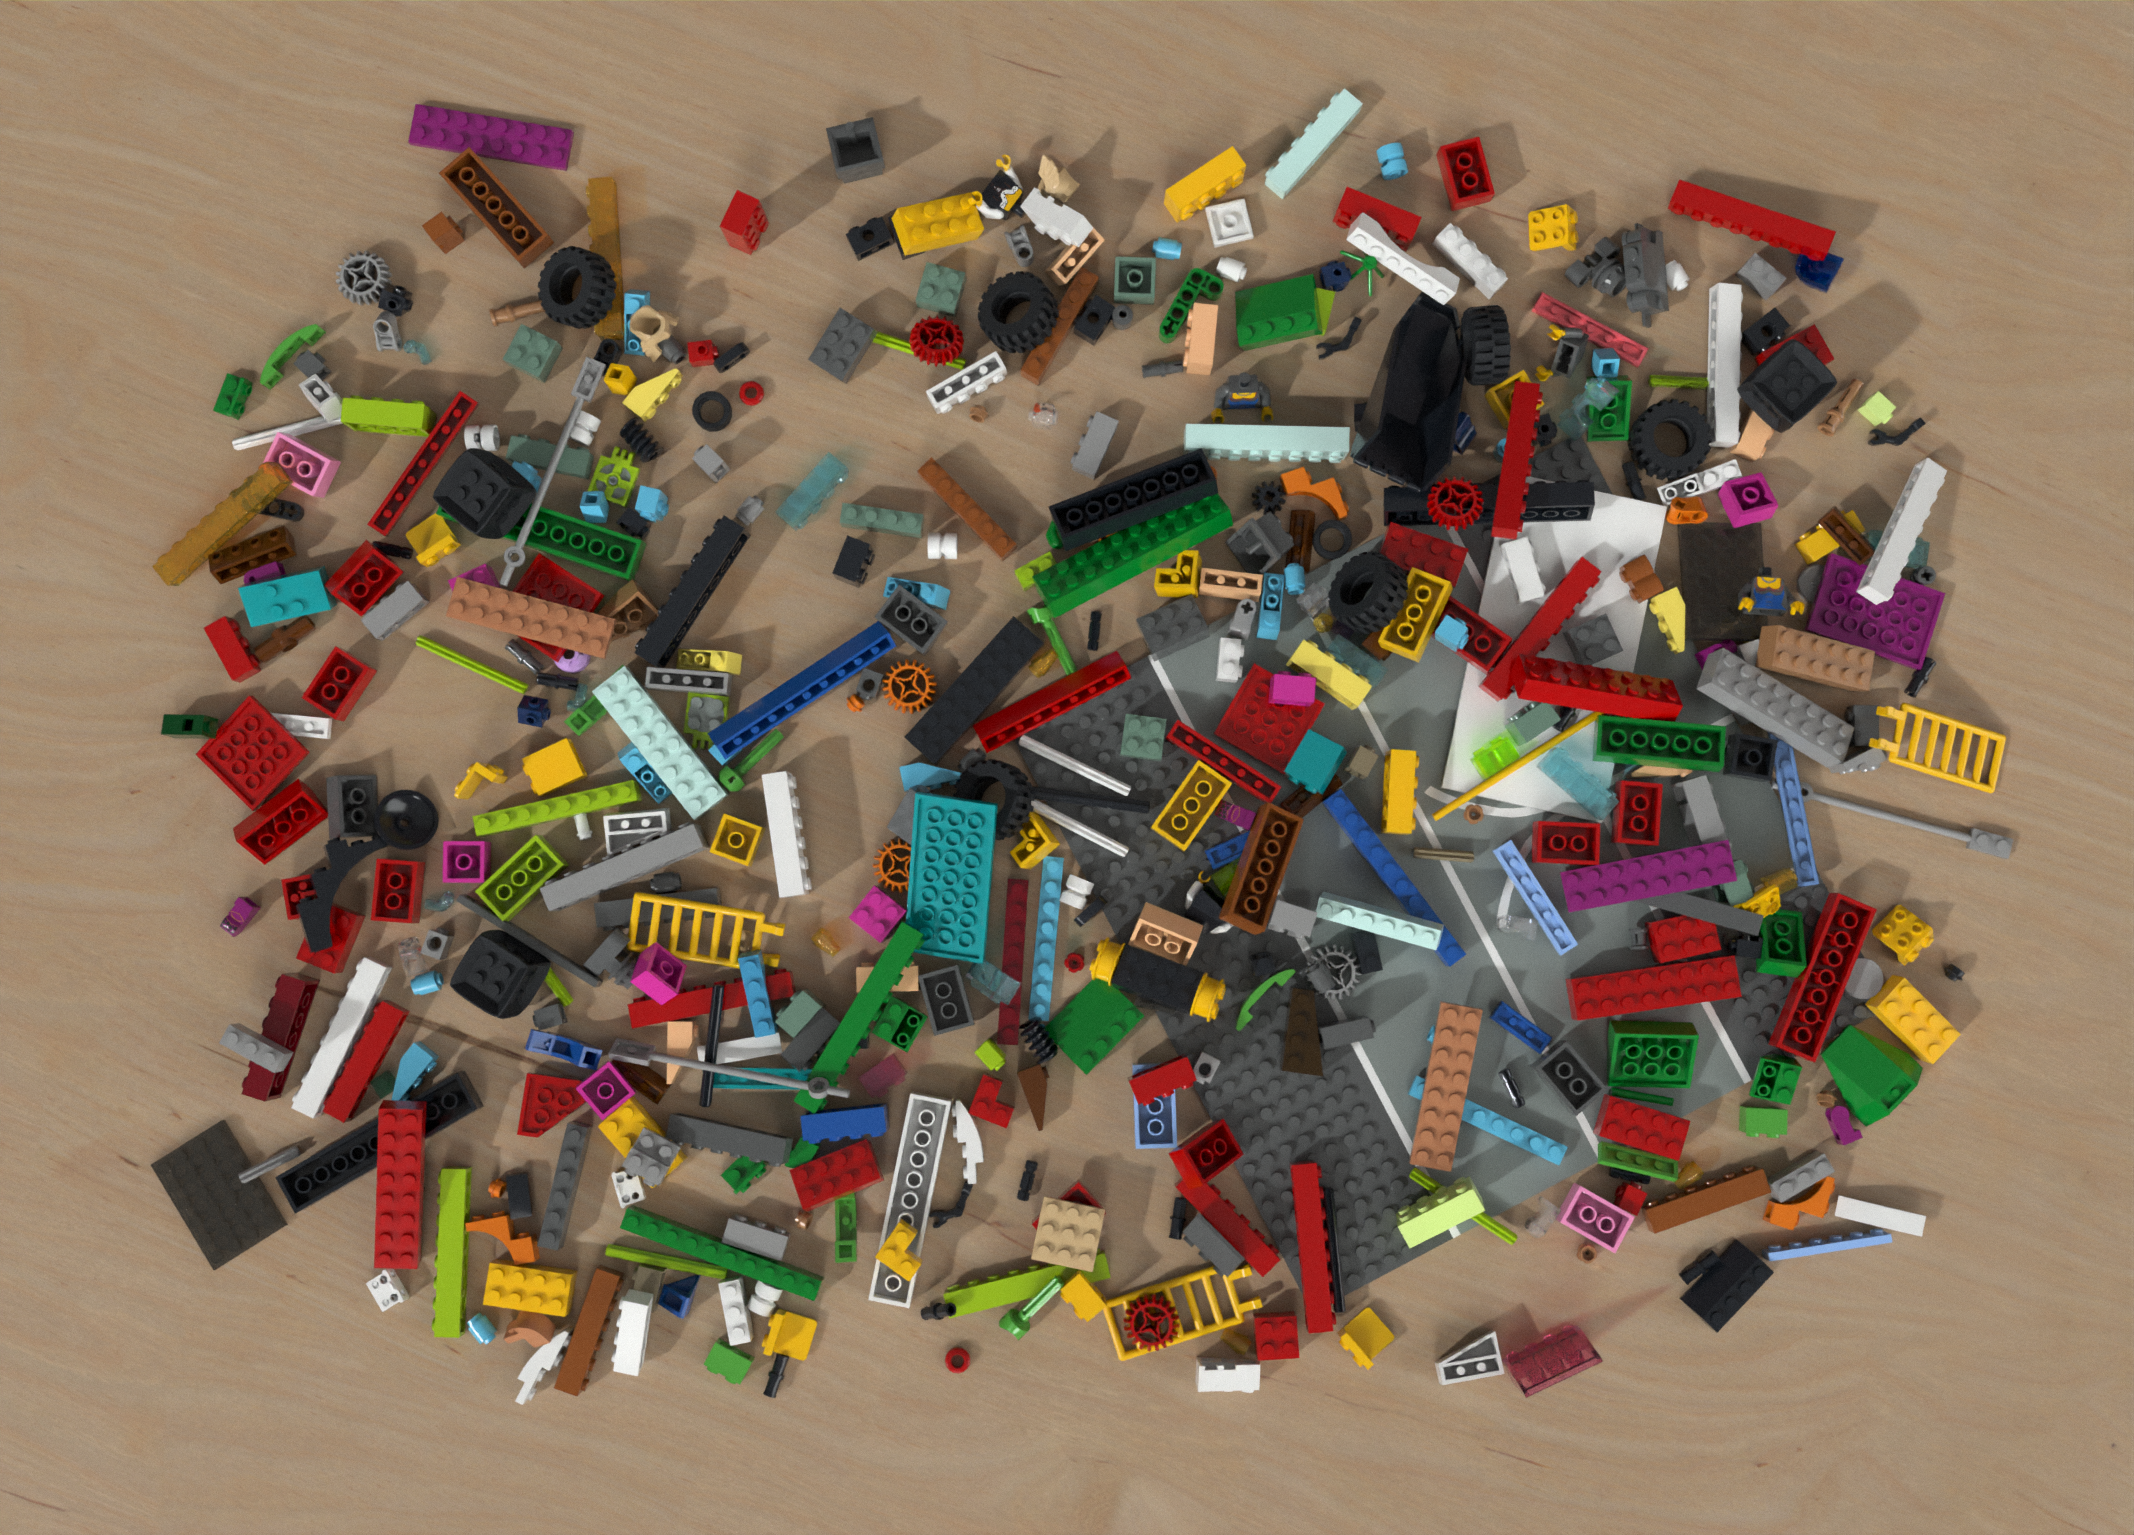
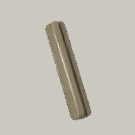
M1415 847L1413 849V857L1471 863L1474 861V852Z

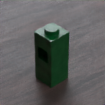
M164 714L161 735L183 739H216L218 719L207 715Z

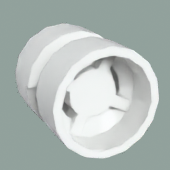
M580 410L569 438L589 447L594 438L592 433L598 430L601 420Z
M496 424L483 425L482 428L479 425H467L465 427L464 439L467 449L484 448L486 451L499 450L500 435Z
M928 533V559H940L942 556L945 559H957V533H945L944 536L940 533Z
M1070 874L1066 883L1068 889L1063 890L1059 901L1084 910L1087 903L1086 895H1090L1094 884Z
M758 1280L755 1286L756 1294L751 1295L747 1308L759 1315L771 1317L776 1306L774 1301H778L783 1289Z

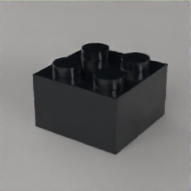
M847 535L832 572L834 577L857 588L861 584L864 585L868 573H866L868 565L871 566L875 559L872 546L869 543Z
M1740 733L1729 735L1723 775L1759 782L1771 781L1778 740Z

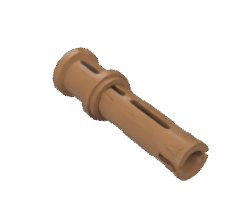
M542 300L517 306L508 304L505 308L496 310L493 308L489 309L492 323L496 327L498 324L508 321L513 323L517 320L516 318L545 312L540 304Z
M1852 379L1834 408L1828 410L1826 413L1827 417L1817 427L1822 434L1830 437L1835 434L1836 427L1845 419V412L1864 387L1861 381Z

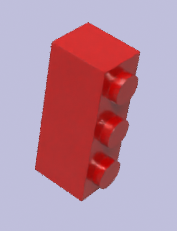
M223 616L203 628L232 681L241 683L261 671L259 667L260 661L255 654L251 653L249 649L250 643L240 633L241 627L236 619Z

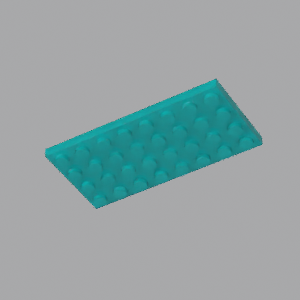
M923 792L915 793L906 923L924 933L923 939H925V942L920 950L915 949L914 953L981 964L985 962L997 803Z

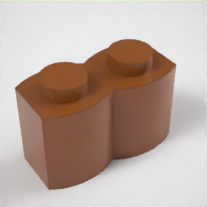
M1645 555L1619 568L1621 580L1624 583L1627 582L1631 589L1629 590L1631 598L1634 601L1637 600L1639 604L1664 591L1659 578L1654 573Z

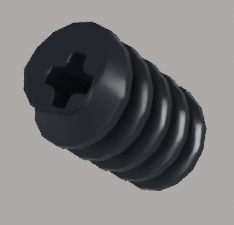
M634 417L623 426L620 436L625 438V442L630 444V448L635 450V454L640 457V460L646 463L657 458L664 448L656 449L659 442L651 443L654 436L646 437L649 430L641 431L644 424L639 423L636 425L639 418Z
M1040 1017L1031 1018L1019 1027L1024 1029L1020 1034L1021 1037L1028 1036L1024 1042L1026 1044L1032 1042L1028 1049H1036L1032 1056H1040L1036 1062L1037 1064L1051 1060L1058 1053V1046L1053 1044L1054 1040L1049 1037V1031H1045L1046 1026L1041 1024L1042 1019Z

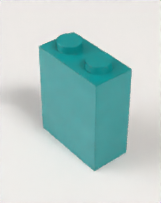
M1308 729L1284 772L1288 776L1287 779L1292 783L1298 785L1300 782L1306 786L1305 789L1313 794L1319 792L1323 795L1346 756L1347 751L1343 746Z

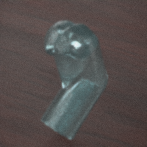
M414 340L406 342L403 347L406 353L418 354L423 365L432 362L424 344Z
M578 684L574 701L569 700L567 702L568 711L574 712L577 708L582 707L588 689L586 684Z
M445 892L437 901L426 899L424 908L440 912L446 911L454 903L453 899L455 896L452 892Z

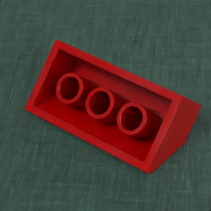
M298 778L233 828L237 843L265 865L328 817V810L313 790Z

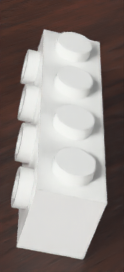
M1451 223L1436 236L1432 243L1488 299L1508 280L1505 272L1501 268L1495 267L1491 263L1490 257L1484 253L1482 254L1477 249V245L1472 240L1464 237L1461 229L1453 226Z
M995 351L927 390L926 394L936 413L942 412L944 414L950 411L954 404L958 402L961 404L969 400L970 395L975 392L979 394L985 391L989 384L993 382L996 384L1004 380L1007 370Z
M629 1289L626 1296H622L619 1304V1309L622 1312L619 1314L616 1327H619V1332L616 1333L614 1344L617 1345V1348L614 1350L611 1360L614 1362L613 1371L634 1376L639 1375L644 1364L654 1294Z

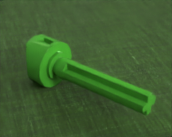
M1045 603L1041 609L1033 607L1028 609L1027 613L1033 625L1042 623L1066 675L1068 676L1078 671L1054 621L1051 619L1053 615Z
M775 728L734 769H730L727 765L719 771L718 781L728 791H740L745 786L741 777L755 766L784 736ZM733 776L734 779L729 782L728 780Z
M1055 1275L1020 1311L1014 1308L1010 1309L999 1320L1000 1328L1012 1333L1019 1341L1030 1330L1028 1320L1065 1284L1062 1278Z

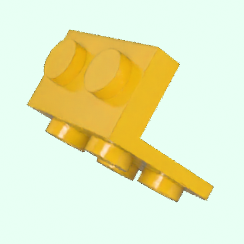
M1565 204L1531 211L1528 214L1530 250L1540 251L1561 246L1568 251L1576 250V243H1578L1579 237L1575 223L1578 222L1577 212L1569 205Z
M436 513L406 533L407 539L418 554L416 556L417 560L426 567L437 564L441 558L453 553L456 548L461 546L446 521Z
M473 763L467 769L466 773L468 775L464 781H460L455 787L456 792L454 796L458 799L468 800L484 777L491 782L504 784L508 777L503 774L504 770L495 764Z
M1776 884L1768 888L1764 886L1753 894V898L1733 906L1763 915V918L1769 914H1774L1781 907L1779 887Z
M1897 905L1872 930V934L1897 953L1898 961L1904 966L1908 962L1912 963L1919 956L1918 952L1923 947H1929L1934 940L1933 928L1902 905Z
M1365 1307L1337 1332L1341 1338L1338 1341L1346 1351L1350 1349L1354 1353L1352 1357L1360 1367L1364 1365L1367 1370L1374 1365L1371 1360L1394 1340V1335L1369 1307Z
M779 1308L776 1314H772L768 1326L771 1327L769 1335L765 1334L762 1347H765L763 1354L771 1356L773 1352L804 1361L810 1350L817 1321Z

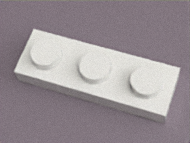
M271 713L294 736L331 739V718Z

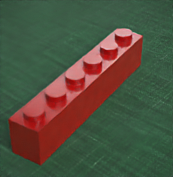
M1179 720L1176 721L1165 738L1264 803H1272L1281 789L1280 785Z
M383 1000L375 1006L373 1011L375 1014L372 1020L366 1023L362 1039L355 1043L353 1048L355 1052L352 1057L346 1060L342 1076H338L333 1085L335 1089L324 1101V1113L343 1123L352 1120L410 1012L409 1010L390 1000Z
M1182 1177L1174 1184L1184 1197L1262 1277L1280 1261L1277 1255L1279 1251L1271 1243L1267 1245L1263 1241L1265 1236L1257 1228L1253 1230L1248 1225L1250 1221L1242 1213L1238 1215L1234 1211L1236 1206L1228 1198L1225 1201L1219 1195L1221 1191L1214 1184L1210 1186L1206 1183L1204 1186L1189 1190Z

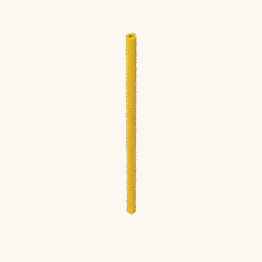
M1594 711L1564 730V732L1559 733L1431 814L1433 819L1437 821L1591 724L1597 719L1598 715H1605L1606 713Z

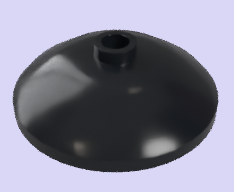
M398 790L382 799L376 809L374 822L379 836L387 844L397 849L413 850L424 846L433 838L438 828L439 818L436 807L425 795L413 790ZM401 821H406L408 826H402Z

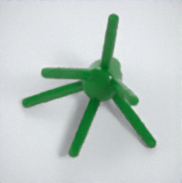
M1341 250L1340 254L1362 262V267L1354 272L1349 280L1351 281L1364 270L1368 271V295L1372 296V270L1374 269L1381 278H1384L1383 273L1377 267L1376 258L1364 251L1365 258Z

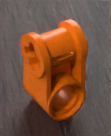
M1697 496L1673 498L1670 503L1671 508L1666 511L1665 519L1671 524H1698L1708 518L1704 503Z

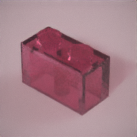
M893 1053L861 1075L859 1080L872 1098L876 1095L878 1098H881L889 1092L887 1089L892 1084L898 1086L906 1080L904 1076L908 1072L895 1053Z

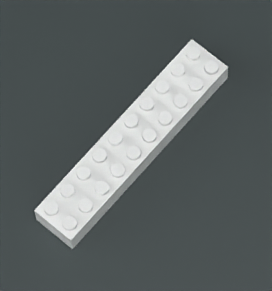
M914 1091L910 1093L879 1250L900 1219H903L918 1230L907 1249L921 1257L952 1099ZM877 1259L868 1300L910 1308L918 1270L912 1279L907 1281Z

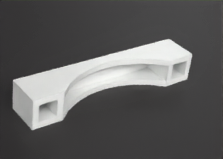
M1362 212L1351 224L1347 241L1368 255L1374 256L1378 262L1442 305H1445L1456 294L1460 280L1459 277L1444 267L1424 264L1406 254L1388 237L1377 221Z

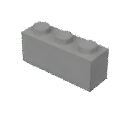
M1098 411L1095 416H1090L1086 426L1089 427L1086 435L1082 434L1078 444L1081 448L1078 453L1074 452L1070 462L1073 464V471L1093 480L1095 479L1118 428V420Z
M410 581L402 582L396 587L394 593L383 597L376 608L369 609L361 621L376 639L383 641L427 605L429 601L414 583Z
M240 1023L229 1024L219 1044L273 1073L284 1071L294 1053Z
M1815 1150L1767 1178L1772 1192L1770 1195L1774 1200L1782 1203L1835 1171L1826 1155Z
M741 1214L732 1215L728 1219L721 1243L779 1261L784 1258L791 1233L786 1232L787 1229L779 1226L771 1228L767 1226L766 1222L760 1220L752 1222L747 1220L748 1217Z

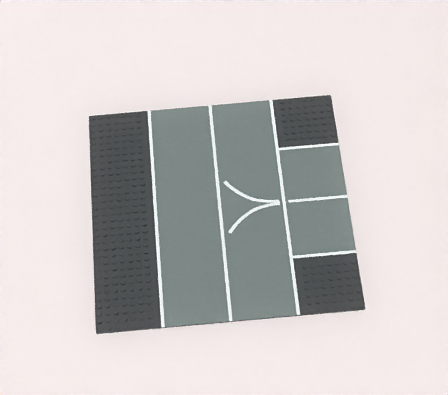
M1579 434L1535 455L1533 459L1530 458L1528 464H1532L1530 477L1553 482L1560 480L1567 482L1587 480L1588 482H1594V491L1612 494ZM1501 474L1481 484L1492 485L1493 483L1500 482ZM1493 523L1474 524L1472 526L1467 524L1465 530L1459 526L1458 531H1455L1453 526L1450 527V530H1447L1446 525L1442 527L1438 525L1404 526L1468 548L1456 587L1452 590L1450 596L1477 614L1493 537H1491ZM1385 534L1305 575L1306 587L1302 594L1290 595L1284 585L1280 631L1277 640L1256 638L1260 598L1259 602H1255L1256 612L1247 640L1227 634L1235 613L1234 611L1207 625L1210 637L1155 662L1151 655L1127 667L1131 679L1023 734L1130 785L1131 790L1127 796L1020 746L1019 740L1021 736L1014 739L1038 787L1150 802V811L1146 814L1046 800L1049 807L1129 848L1126 856L1122 857L1059 825L1087 881L1094 884L1092 891L1095 897L1098 898L1102 895L1108 901L1102 907V910L1120 945L1123 943L1128 945L1133 929L1146 902L1186 918V895L1194 882L1198 881V875L1201 871H1204L1201 875L1203 880H1207L1211 876L1207 885L1225 902L1240 858L1212 869L1205 851L1248 832L1215 816L1218 805L1185 851H1182L1150 828L1198 761V759L1165 739L1176 721H1181L1280 785L1281 789L1271 804L1284 809L1280 803L1304 784L1300 782L1298 785L1292 783L1287 779L1286 773L1283 775L1213 734L1253 664H1257L1272 674H1276L1278 671L1291 672L1290 675L1297 676L1299 673L1288 667L1286 663L1303 640H1311L1319 646L1318 650L1323 653L1325 651L1329 652L1340 665L1345 663L1353 669L1352 673L1357 676L1362 675L1370 681L1368 684L1372 686L1360 705L1354 710H1351L1321 688L1315 686V698L1325 703L1310 730L1345 748L1347 754L1335 773L1342 782V786L1337 790L1342 789L1466 955L1448 967L1444 965L1433 949L1375 933L1383 970L1355 975V979L1360 980V983H1352L1356 990L1348 988L1350 996L1342 992L1343 999H1339L1338 995L1335 994V1000H1331L1330 993L1324 999L1322 998L1323 994H1315L1316 988H1310L1312 982L1306 980L1308 976L1305 972L1309 966L1307 961L1314 963L1315 960L1311 958V954L1318 957L1319 954L1316 951L1318 948L1324 953V946L1328 945L1331 951L1333 944H1336L1337 951L1340 946H1344V954L1347 950H1351L1352 953L1349 958L1355 956L1350 933L1364 930L1316 917L1311 936H1305L1304 939L1289 936L1286 930H1284V933L1268 929V924L1265 932L1256 935L1233 926L1228 931L1217 934L1209 932L1205 935L1201 932L1198 943L1187 964L1190 968L1208 973L1210 978L1219 981L1224 979L1226 992L1223 1000L1219 999L1217 1003L1219 1004V1011L1216 1019L1211 1018L1210 1022H1207V1018L1196 1014L1190 1016L1150 1001L1178 1056L1186 1054L1192 1068L1201 1050L1221 1061L1210 1083L1205 1081L1203 1085L1194 1081V1087L1212 1122L1224 1118L1244 1155L1236 1160L1234 1164L1302 1295L1290 1171L1291 1162L1314 1160L1317 1166H1321L1322 1178H1318L1319 1186L1323 1188L1331 1187L1334 1190L1345 1296L1479 1225V1223L1470 1218L1409 1248L1397 1226L1396 1213H1398L1401 1207L1405 1205L1411 1206L1417 1203L1416 1201L1423 1196L1429 1197L1434 1194L1409 1177L1413 1168L1419 1169L1435 1181L1446 1186V1188L1453 1185L1455 1180L1470 1176L1482 1197L1485 1208L1484 1213L1493 1218L1598 1162V1143L1601 1141L1623 1147L1629 1146L1593 1134L1604 1094L1610 1095L1612 1087L1607 1086V1037L1610 1020L1693 1022L1699 1034L1690 1088L1613 1087L1673 1098V1106L1617 1097L1680 1118L1753 1080L1761 1056L1780 1054L1793 1058L1796 1057L1768 1045L1795 977L1756 972V958L1735 956L1742 997L1579 1021L1571 1018L1565 978L1730 955L1728 950L1730 938L1739 939V935L1757 938V936L1716 925L1721 950L1664 963H1654L1647 932L1646 945L1649 946V949L1630 950L1631 933L1629 929L1646 928L1644 922L1680 914L1635 901L1569 913L1560 872L1595 865L1532 863L1533 822H1597L1475 796L1439 820L1435 821L1431 814L1464 794L1443 789L1441 784L1467 661L1430 637L1419 663L1393 652L1385 661L1381 659L1376 663L1359 647L1370 634L1357 633L1338 621L1332 615L1328 600H1330L1328 597V593L1331 590L1330 585L1332 580H1335L1337 571H1340L1343 568L1342 565L1345 562H1349L1353 556H1359L1360 553H1368L1370 551L1378 553ZM1372 587L1367 591L1364 598L1369 594ZM1648 599L1633 674L1650 675L1651 677L1673 680L1683 704L1675 722L1726 726L1725 764L1729 735L1743 733L1729 708L1696 689L1702 669L1694 655L1698 653V650L1686 628L1685 649L1678 654H1674L1667 646L1668 639L1665 633H1662L1659 629V620L1656 614L1654 615L1651 612ZM1249 605L1242 607L1244 609L1245 614L1248 611H1251V609L1248 608ZM1220 638L1241 639V645H1244V656L1240 657L1239 665H1243L1242 677H1238L1236 683L1216 681ZM1126 714L1167 719L1161 761L1120 756ZM1368 745L1376 750L1375 754L1379 755L1367 778L1360 780L1343 769L1355 748ZM1391 749L1416 751V756H1419V766L1415 768L1418 786L1417 789H1414V797H1417L1416 809H1413V818L1416 819L1415 830H1412V834L1381 833L1385 752ZM1614 763L1603 822L1597 823L1600 824L1599 865L1691 847L1678 809L1679 805L1688 803V801L1685 799L1676 802L1670 784L1706 775L1712 782L1713 790L1711 791L1713 797L1719 803L1718 812L1720 818H1723L1725 822L1726 836L1732 843V859H1742L1747 865V877L1749 882L1752 883L1755 892L1764 886L1768 888L1776 884L1779 887L1781 907L1779 909L1802 912L1806 952L1829 892L1818 871L1819 884L1797 887L1782 806L1774 790L1771 789L1769 781L1759 782L1723 775L1724 767L1719 772L1692 770V773L1682 778L1678 775L1666 778L1627 779V774L1643 765ZM1624 780L1663 784L1659 846L1611 843L1616 781ZM1230 781L1232 785L1221 799L1257 813L1259 806L1265 804L1232 781ZM1322 802L1303 817L1304 821L1276 900L1316 912L1320 895L1323 892H1328L1406 914ZM1470 804L1479 805L1483 809L1484 817L1477 824H1470L1468 820L1464 819L1463 813ZM1509 840H1512L1578 943L1577 946L1562 955L1557 953L1493 853L1494 849ZM1415 847L1473 851L1474 861L1470 863L1418 859L1413 857V849ZM1711 886L1681 891V893L1716 902ZM1861 950L1858 955V958H1864ZM1269 951L1273 958L1276 972L1253 976L1249 956ZM1338 955L1327 956L1334 965L1345 961ZM1349 966L1342 972L1344 983L1349 978ZM1330 967L1331 975L1336 977L1339 968L1333 969ZM1289 968L1294 969L1296 972L1282 987L1274 982L1251 1006L1248 1012L1253 1018L1240 1031H1237L1234 1028L1237 1015L1242 1004L1253 989L1266 978L1279 971ZM1333 980L1335 986L1332 989L1340 988L1339 985L1336 984V982ZM1290 987L1314 991L1317 1026L1362 1015L1374 1021L1376 1032L1373 1033L1374 1038L1329 1049L1320 1047L1323 1076L1287 1072L1279 1069ZM1844 991L1824 1042L1840 1034L1849 1024L1855 1026L1874 1016L1875 1014L1865 1005L1869 999H1858ZM1440 1001L1483 1010L1465 1099L1567 1146L1568 1148L1560 1165H1556L1461 1120L1451 1172L1409 1163L1421 1100L1408 1095V1091L1416 1075L1423 1079L1426 1078L1432 1047L1430 1041L1427 1040V1035L1433 1025L1436 1026ZM1500 1001L1506 1003L1552 1037L1541 1054L1534 1051L1489 1018ZM1561 1039L1568 1041L1607 1087V1090L1577 1116L1569 1113L1530 1067ZM1207 1063L1199 1066L1201 1074H1207L1210 1071V1065ZM1505 1068L1510 1069L1513 1075L1511 1078L1515 1079L1521 1092L1520 1096H1523L1525 1100V1105L1520 1108L1513 1106L1511 1102L1513 1099L1509 1098L1503 1085L1504 1080H1501L1498 1073ZM1320 1199L1321 1207H1323V1199ZM1323 1220V1228H1326L1325 1220ZM1325 1241V1249H1328L1327 1241ZM1327 1262V1270H1330L1329 1262ZM1329 1283V1291H1332L1331 1283Z

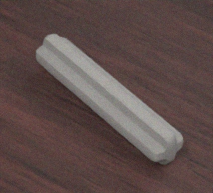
M293 1146L239 1173V1179L242 1183H246L300 1156L301 1152L297 1146Z

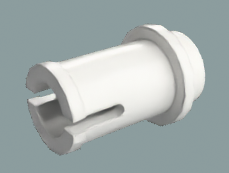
M587 814L574 816L578 831L576 836L579 837V840L592 838L591 834L593 832L590 831Z

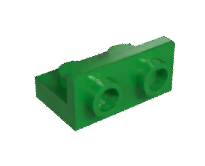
M227 373L213 411L239 420L245 411L247 397L252 393L253 383L246 378H240Z
M742 1156V1158H738L721 1176L734 1189L733 1192L735 1194L739 1191L744 1193L752 1185L750 1181L755 1176L758 1179L767 1171L764 1167L768 1162L764 1160L753 1162L749 1161V1157Z

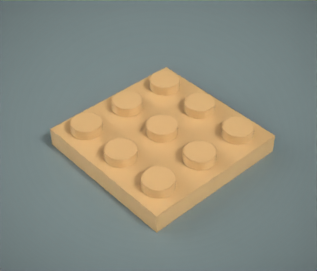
M1044 1196L1031 1259L1093 1272L1105 1209Z

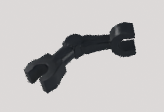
M1354 317L1349 331L1342 342L1333 345L1331 343L1317 344L1316 349L1323 348L1325 350V354L1318 356L1319 360L1326 359L1333 355L1334 352L1348 350L1353 335L1357 331L1362 319Z
M1920 417L1898 436H1889L1879 429H1873L1869 434H1875L1877 440H1869L1868 444L1876 446L1888 443L1899 446L1913 432L1919 430L1926 423Z
M965 1180L960 1199L953 1209L948 1211L934 1210L929 1213L930 1218L934 1216L939 1218L938 1222L933 1223V1228L941 1227L948 1219L962 1216L973 1184H968V1181Z

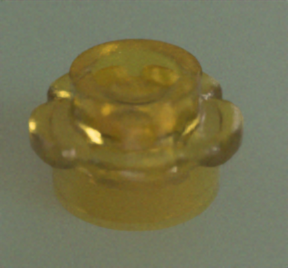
M1326 613L1318 614L1317 618L1313 620V625L1320 633L1329 632L1333 627V619Z

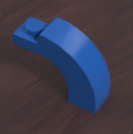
M531 1029L525 1049L528 1051L558 1057L578 1067L597 1070L603 1051L594 1045L572 1037Z

